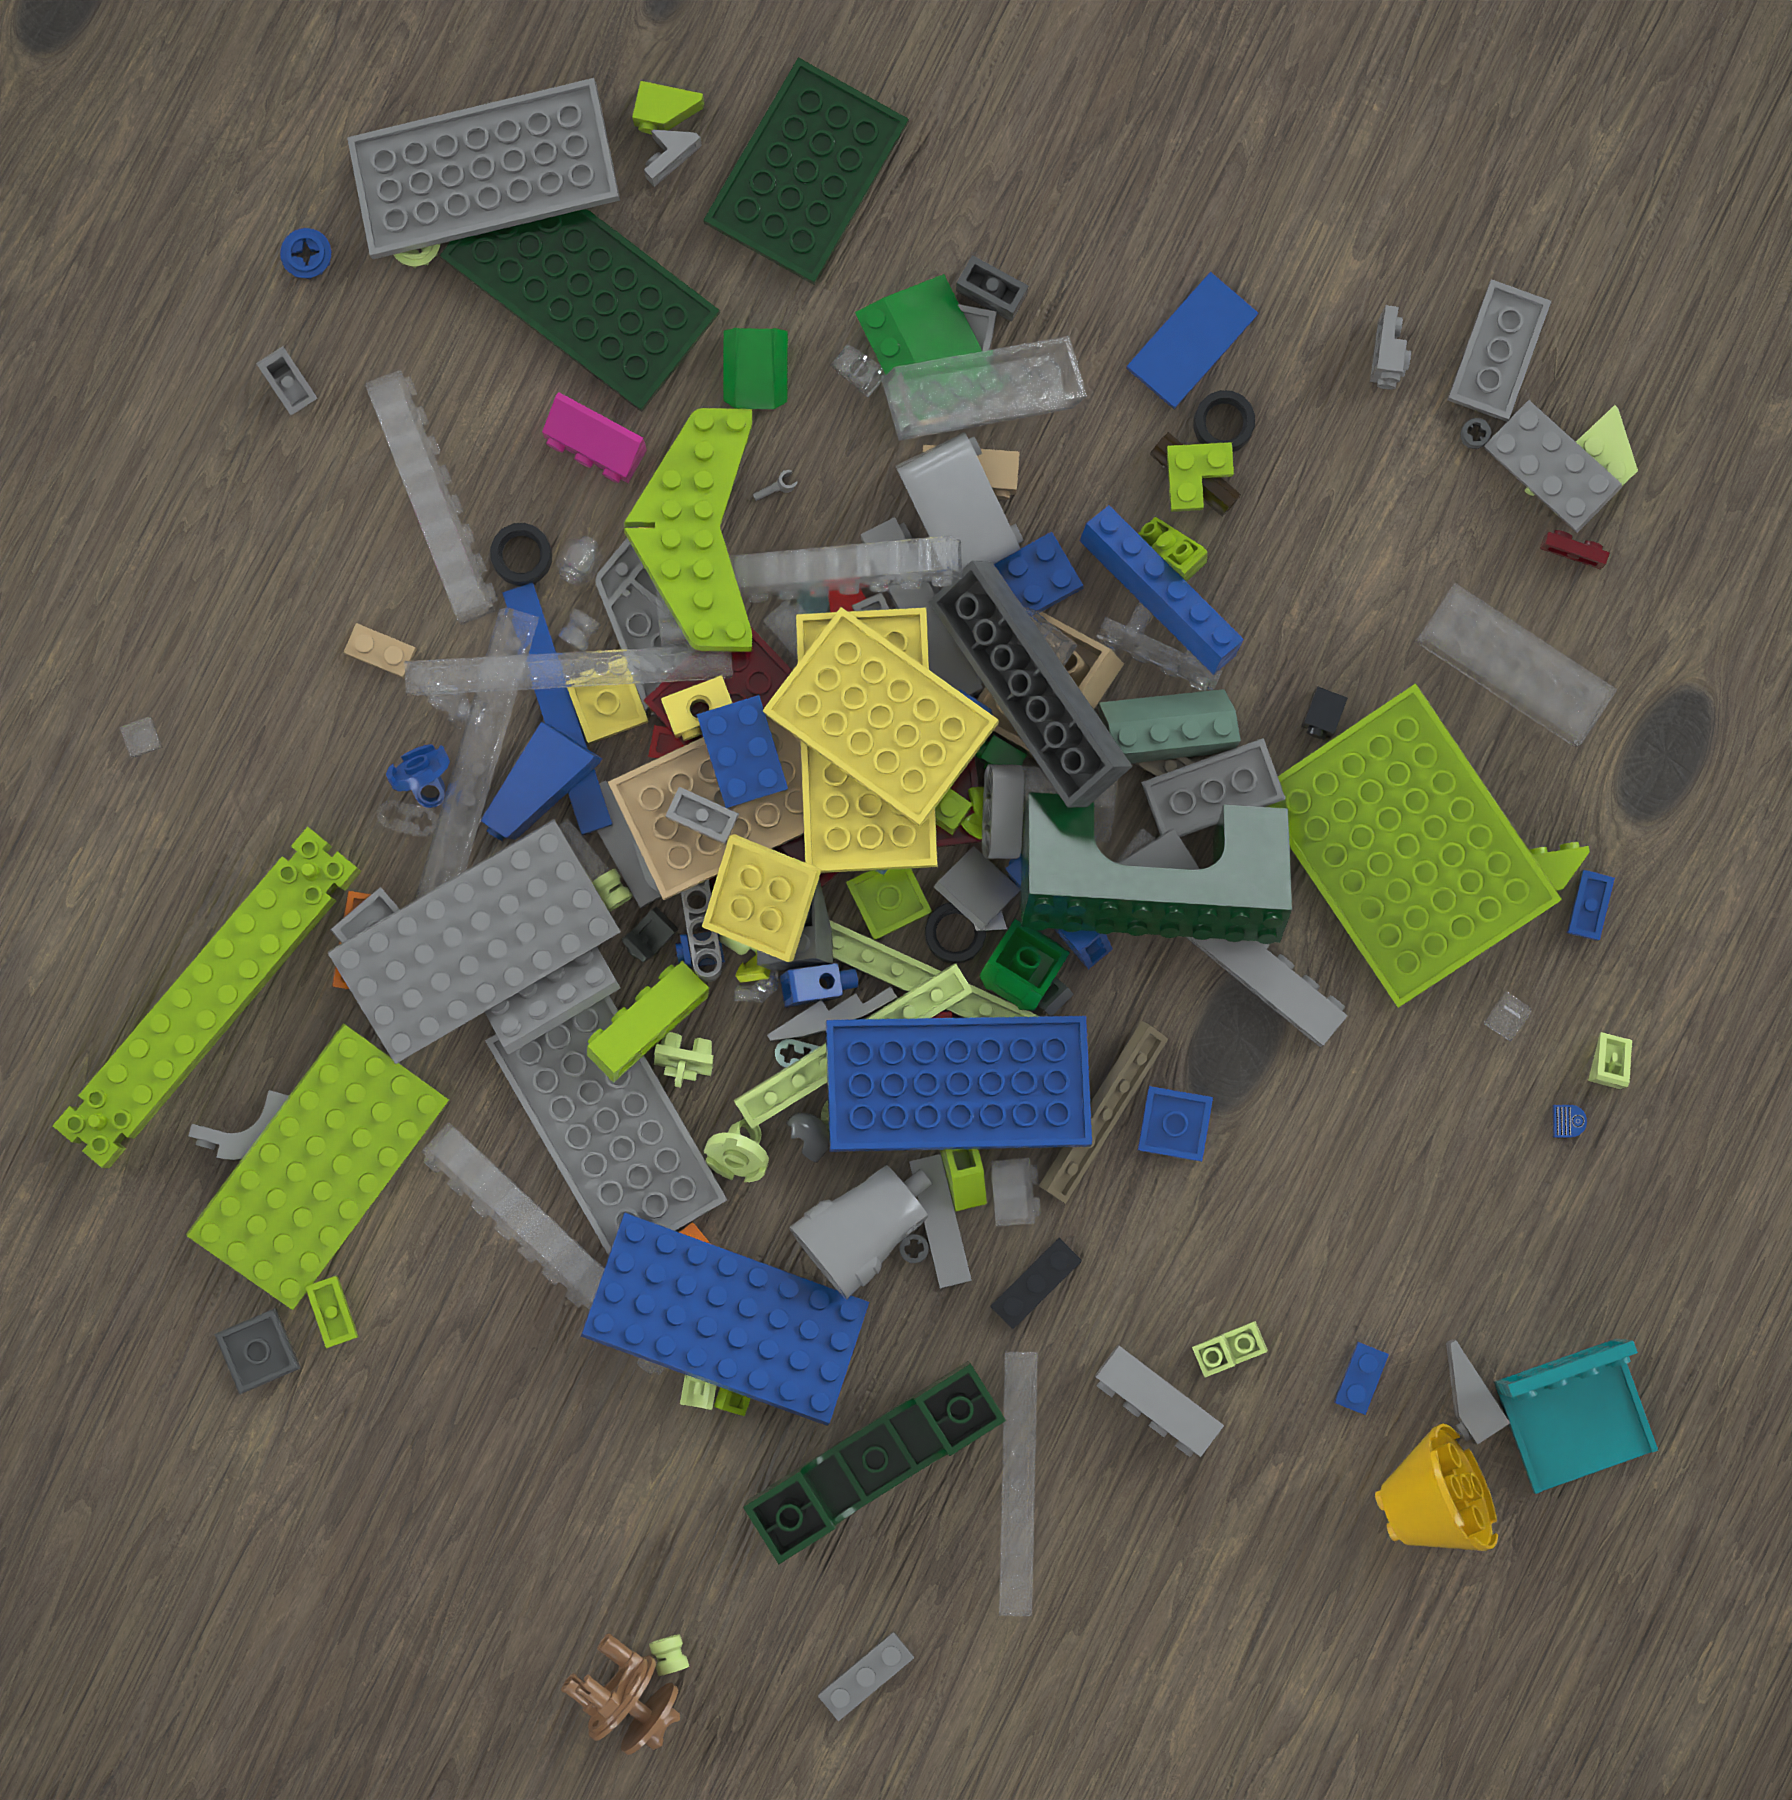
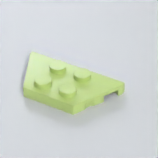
M1614 405L1576 443L1623 486L1638 472L1619 409ZM1528 488L1524 490L1529 495H1535Z

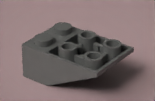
M820 879L815 889L794 960L788 963L757 950V965L772 971L833 964L832 930Z

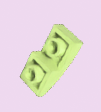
M1256 1321L1192 1347L1204 1377L1233 1367L1238 1363L1268 1351Z

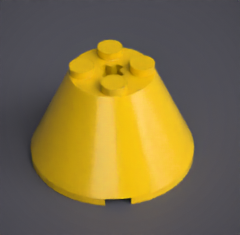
M1440 1424L1431 1429L1382 1484L1381 1490L1375 1492L1376 1502L1380 1509L1385 1511L1389 1521L1387 1523V1531L1393 1541L1401 1540L1406 1545L1487 1551L1494 1548L1498 1540L1497 1533L1492 1535V1523L1497 1522L1493 1500L1484 1475L1473 1453L1469 1448L1466 1450L1461 1448L1456 1439L1460 1438V1435L1447 1424Z

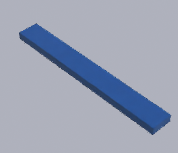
M533 582L502 592L545 723L552 725L588 749ZM593 769L568 792L582 836L613 825L595 769Z

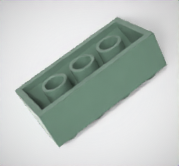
M1225 689L1098 703L1100 720L1130 763L1221 754L1237 748L1241 741L1236 710Z

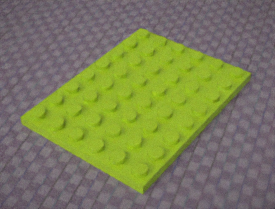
M1416 683L1279 775L1278 779L1285 800L1265 806L1288 809L1290 848L1398 1008L1562 900Z

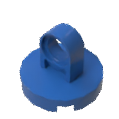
M433 744L415 748L401 756L403 762L396 768L393 764L389 766L386 776L394 790H412L419 804L428 808L437 807L443 802L445 784L440 775L448 768L450 759L442 745L438 749H435ZM427 785H433L438 788L440 793L436 797L430 798L424 796L421 790Z

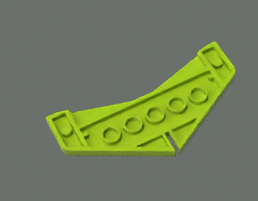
M700 408L695 410L688 418L624 522V527H655L624 528V533L690 646L698 651L752 652V630L720 529L744 449L752 430V409Z

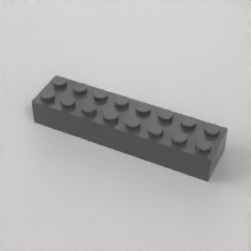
M971 561L929 601L931 607L1067 807H1088L1133 767L993 562Z

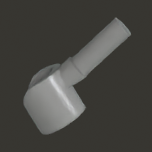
M783 471L777 482L754 493L755 500L758 501L778 491L784 493L793 491L797 482L792 485H785L782 481L783 478L790 476L792 471Z

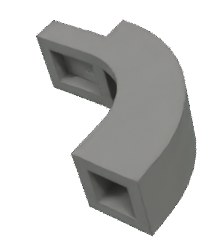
M269 1090L260 1118L252 1127L245 1131L226 1133L192 1124L188 1136L196 1138L195 1145L215 1150L216 1144H219L216 1158L242 1160L289 1095Z

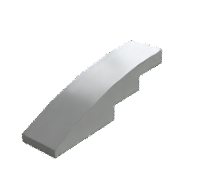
M889 987L863 1004L855 993L829 1011L823 1001L820 1000L767 1034V1037L771 1042L823 1033L826 1032V1020L862 1019L895 1001L897 996L892 988Z

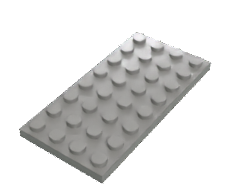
M594 78L347 137L369 254L373 260L620 201L597 84Z
M553 819L329 950L328 954L392 1060L397 1064L621 931L556 821Z
M610 995L509 1055L503 1048L497 1034L485 1040L608 1255L624 1213L676 1231L728 1200L646 1057L643 1056L613 1083L587 1056L588 1039L598 1029L601 1028L603 1031L613 1023L611 1019L618 1012Z

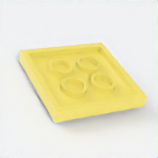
M731 835L727 842L702 927L789 963L794 960L822 869L738 835Z

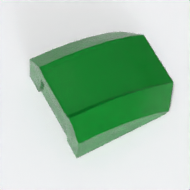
M732 328L724 330V402L735 409H776L785 404L788 399V331L777 328Z
M1014 919L979 977L986 989L992 990L1013 1003L1019 1010H1035L1070 952L1038 930L1031 927H1021V921Z

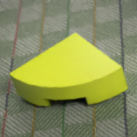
M757 951L755 952L756 955L746 964L742 963L739 966L735 977L740 983L769 979L771 970L757 965Z

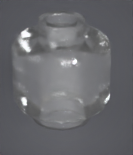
M587 536L568 539L556 559L559 576L564 581L576 586L581 583L591 582L603 562V555L598 549V543Z

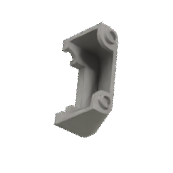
M965 432L895 466L950 581L971 561H988L995 564L1021 550L1019 543L1024 541L1016 523L1011 526L1009 525L977 456L981 455L982 451L975 437L973 436L968 439Z

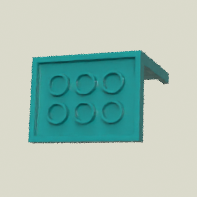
M1615 1338L1494 1381L1534 1494L1642 1455L1659 1451L1627 1363L1631 1362L1629 1356L1638 1353L1633 1340Z

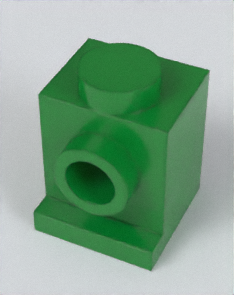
M993 735L991 741L988 742L986 740L975 756L985 764L983 766L985 770L989 764L1022 766L1027 754Z

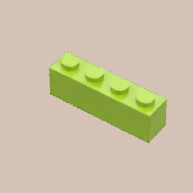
M683 961L676 967L673 965L668 966L660 974V981L652 988L647 986L641 990L635 997L636 1003L628 1010L625 1007L620 1009L611 1019L613 1023L604 1031L601 1028L598 1029L588 1039L587 1056L613 1083L708 998L709 987Z

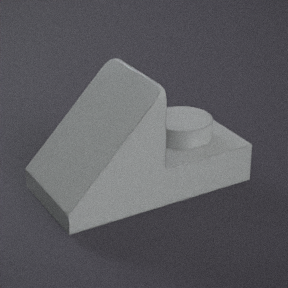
M666 130L651 131L653 139L664 150L662 154L660 152L654 154L645 164L647 166L644 169L645 177L654 187L702 146L701 138L697 133Z
M283 346L256 363L290 415L318 399Z

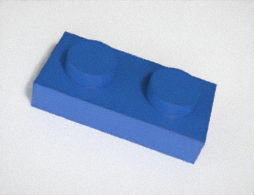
M1587 870L1581 871L1566 933L1595 941L1600 940L1615 877Z
M1357 1342L1334 1403L1366 1415L1389 1354Z

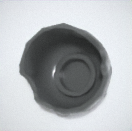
M809 1113L791 1115L786 1121V1124L792 1127L791 1139L801 1138L804 1141L803 1155L811 1161L818 1163L830 1146L828 1127L817 1116Z

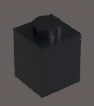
M1317 686L1301 727L1308 729L1307 734L1322 740H1325L1326 736L1331 738L1335 734L1348 697Z

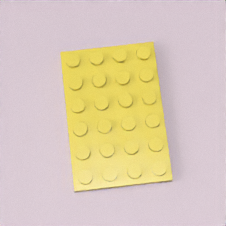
M840 607L763 709V713L920 827L999 723V720L842 607Z

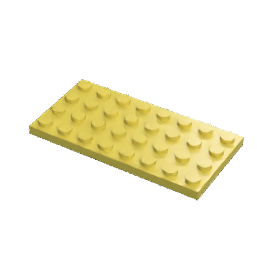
M926 608L849 612L929 670ZM837 612L796 614L798 663ZM801 741L805 863L822 869L821 873L938 867L935 809L921 827Z

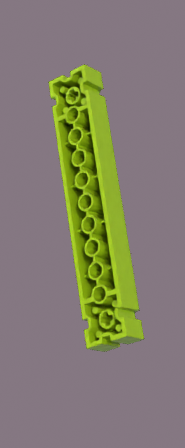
M308 826L291 845L297 851L292 858L287 860L282 856L82 1090L78 1096L84 1102L79 1108L69 1106L53 1124V1127L72 1143L80 1144L84 1141L87 1146L82 1151L101 1168L109 1169L126 1149L120 1144L125 1137L133 1139L137 1137L336 903V900L331 896L338 887L346 891L362 872L338 851L333 857L330 856L328 852L332 846Z

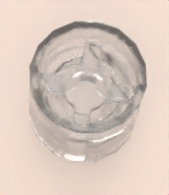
M574 608L569 616L570 622L566 627L561 628L557 636L570 646L584 653L589 646V638L598 632L601 624Z

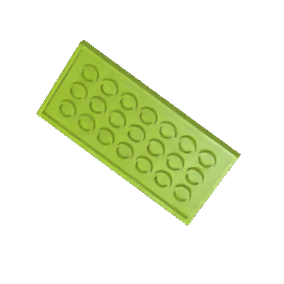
M343 1023L186 1233L187 1237L284 1305L294 1310L307 1292L305 1286L314 1283L449 1099L400 1063L395 1064L389 1055Z

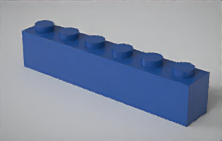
M1108 505L1086 523L1079 541L1213 675L1236 656L1244 639L1111 506Z

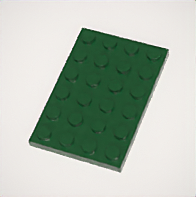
M798 57L703 220L704 224L815 285L908 125L909 119Z

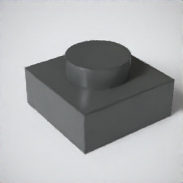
M1055 977L1038 1006L1049 1016H1053L1074 994L1064 983Z

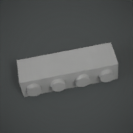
M1119 1345L1116 1346L1095 1374V1377L1100 1380L1096 1385L1111 1398L1117 1393L1125 1399L1126 1402L1123 1404V1407L1136 1417L1143 1413L1150 1418L1152 1422L1149 1424V1427L1163 1437L1167 1433L1171 1434L1178 1440L1175 1446L1189 1457L1193 1453L1201 1457L1224 1427L1222 1423Z

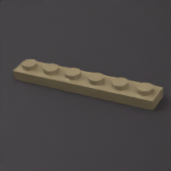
M1143 1021L1140 1022L1090 1103L1091 1147H1063L1039 1184L1040 1188L1066 1204L1166 1044L1167 1037Z

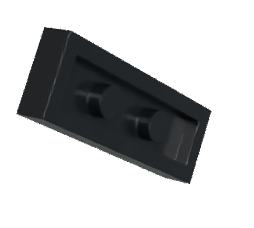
M1059 1237L990 1307L1014 1329L1082 1260Z

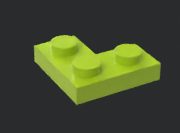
M1232 442L1167 446L1171 512L1203 510L1202 478L1233 477Z

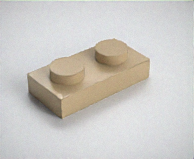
M356 623L343 653L405 678L417 649Z

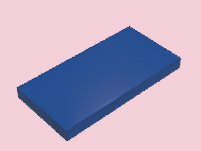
M1210 272L1132 359L1126 369L1175 410L1259 313Z

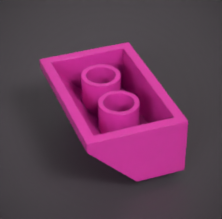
M560 392L555 396L542 431L544 438L547 439L546 444L560 453H563L566 449L575 454L574 460L588 468L595 465L603 469L602 475L615 483L623 480L629 484L647 451L643 437Z

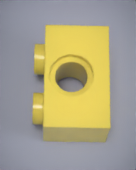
M722 675L661 698L675 737L682 736L684 741L702 734L698 718L691 714L692 706L695 703L704 702L709 706V710L732 704Z

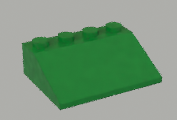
M944 274L883 297L855 312L915 432L1001 388L964 313L960 310L959 303Z

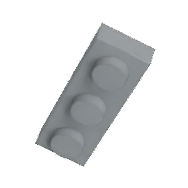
M893 1631L822 1690L818 1697L833 1716L840 1721L913 1660L914 1656Z

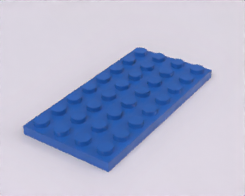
M1086 1016L826 1020L830 1152L1091 1147L1092 1145Z
M624 1213L581 1337L828 1426L869 1302L854 1296H850L846 1300L835 1289Z

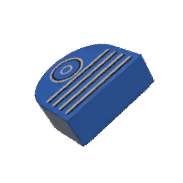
M1552 1105L1553 1138L1576 1137L1585 1130L1587 1117L1581 1108L1575 1105Z

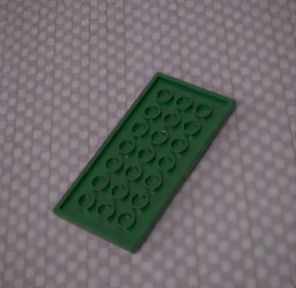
M588 209L453 240L440 254V258L641 412L720 314V310Z

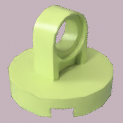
M744 1118L731 1125L728 1133H718L709 1138L704 1149V1154H707V1165L716 1173L733 1180L734 1175L745 1177L744 1182L760 1180L767 1170L769 1157L766 1151L759 1145L762 1136L759 1125L751 1129ZM741 1127L748 1130L750 1139L740 1134Z

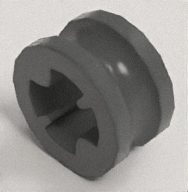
M1472 418L1462 427L1460 432L1461 440L1466 447L1479 449L1488 442L1491 428L1484 419ZM1473 426H1478L1479 432L1484 433V438L1480 436L1478 441H1473V436L1467 434V430L1471 431Z
M908 1235L900 1244V1254L909 1263L921 1262L928 1254V1243L920 1235ZM911 1239L919 1240L917 1244H923L924 1250L918 1252V1258H910L911 1253L908 1255L905 1253V1246L910 1245Z

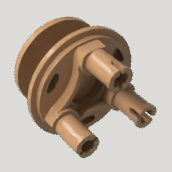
M607 1634L601 1640L597 1649L619 1666V1671L603 1687L589 1674L584 1677L585 1682H583L576 1674L572 1673L564 1682L561 1691L583 1706L582 1710L591 1716L588 1729L589 1736L593 1740L597 1741L604 1738L629 1713L634 1719L624 1735L621 1750L625 1754L630 1755L639 1750L644 1744L652 1750L658 1749L663 1745V1736L666 1728L670 1724L680 1721V1713L672 1708L678 1694V1687L673 1683H668L643 1704L638 1699L653 1675L656 1666L655 1659L649 1655L641 1657L611 1634Z

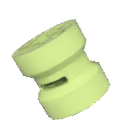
M616 868L604 873L592 882L609 912L633 897L628 887H624L621 884V876Z
M680 1634L649 1643L651 1653L656 1656L658 1661L655 1666L658 1676L689 1667L687 1656L681 1652L683 1642Z

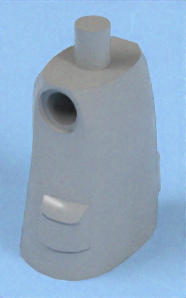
M886 1165L865 1182L832 1201H820L819 1204L805 1212L804 1217L792 1224L789 1229L818 1269L847 1300L860 1286L864 1287L876 1274H879L882 1263L895 1246L928 1218V1214L916 1197L931 1186L932 1183L921 1169L902 1182L895 1172Z

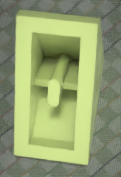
M1601 1032L1588 1081L1617 1089L1628 1087L1630 1083L1632 1040Z

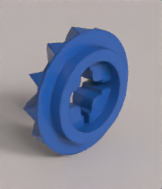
M301 228L293 231L285 238L281 246L280 257L283 266L289 273L296 278L310 280L312 277L322 275L323 271L330 265L332 250L329 241L322 233L311 228ZM304 242H306L311 252H316L315 255L310 256L309 266L306 265L302 257H297L298 254L303 253Z

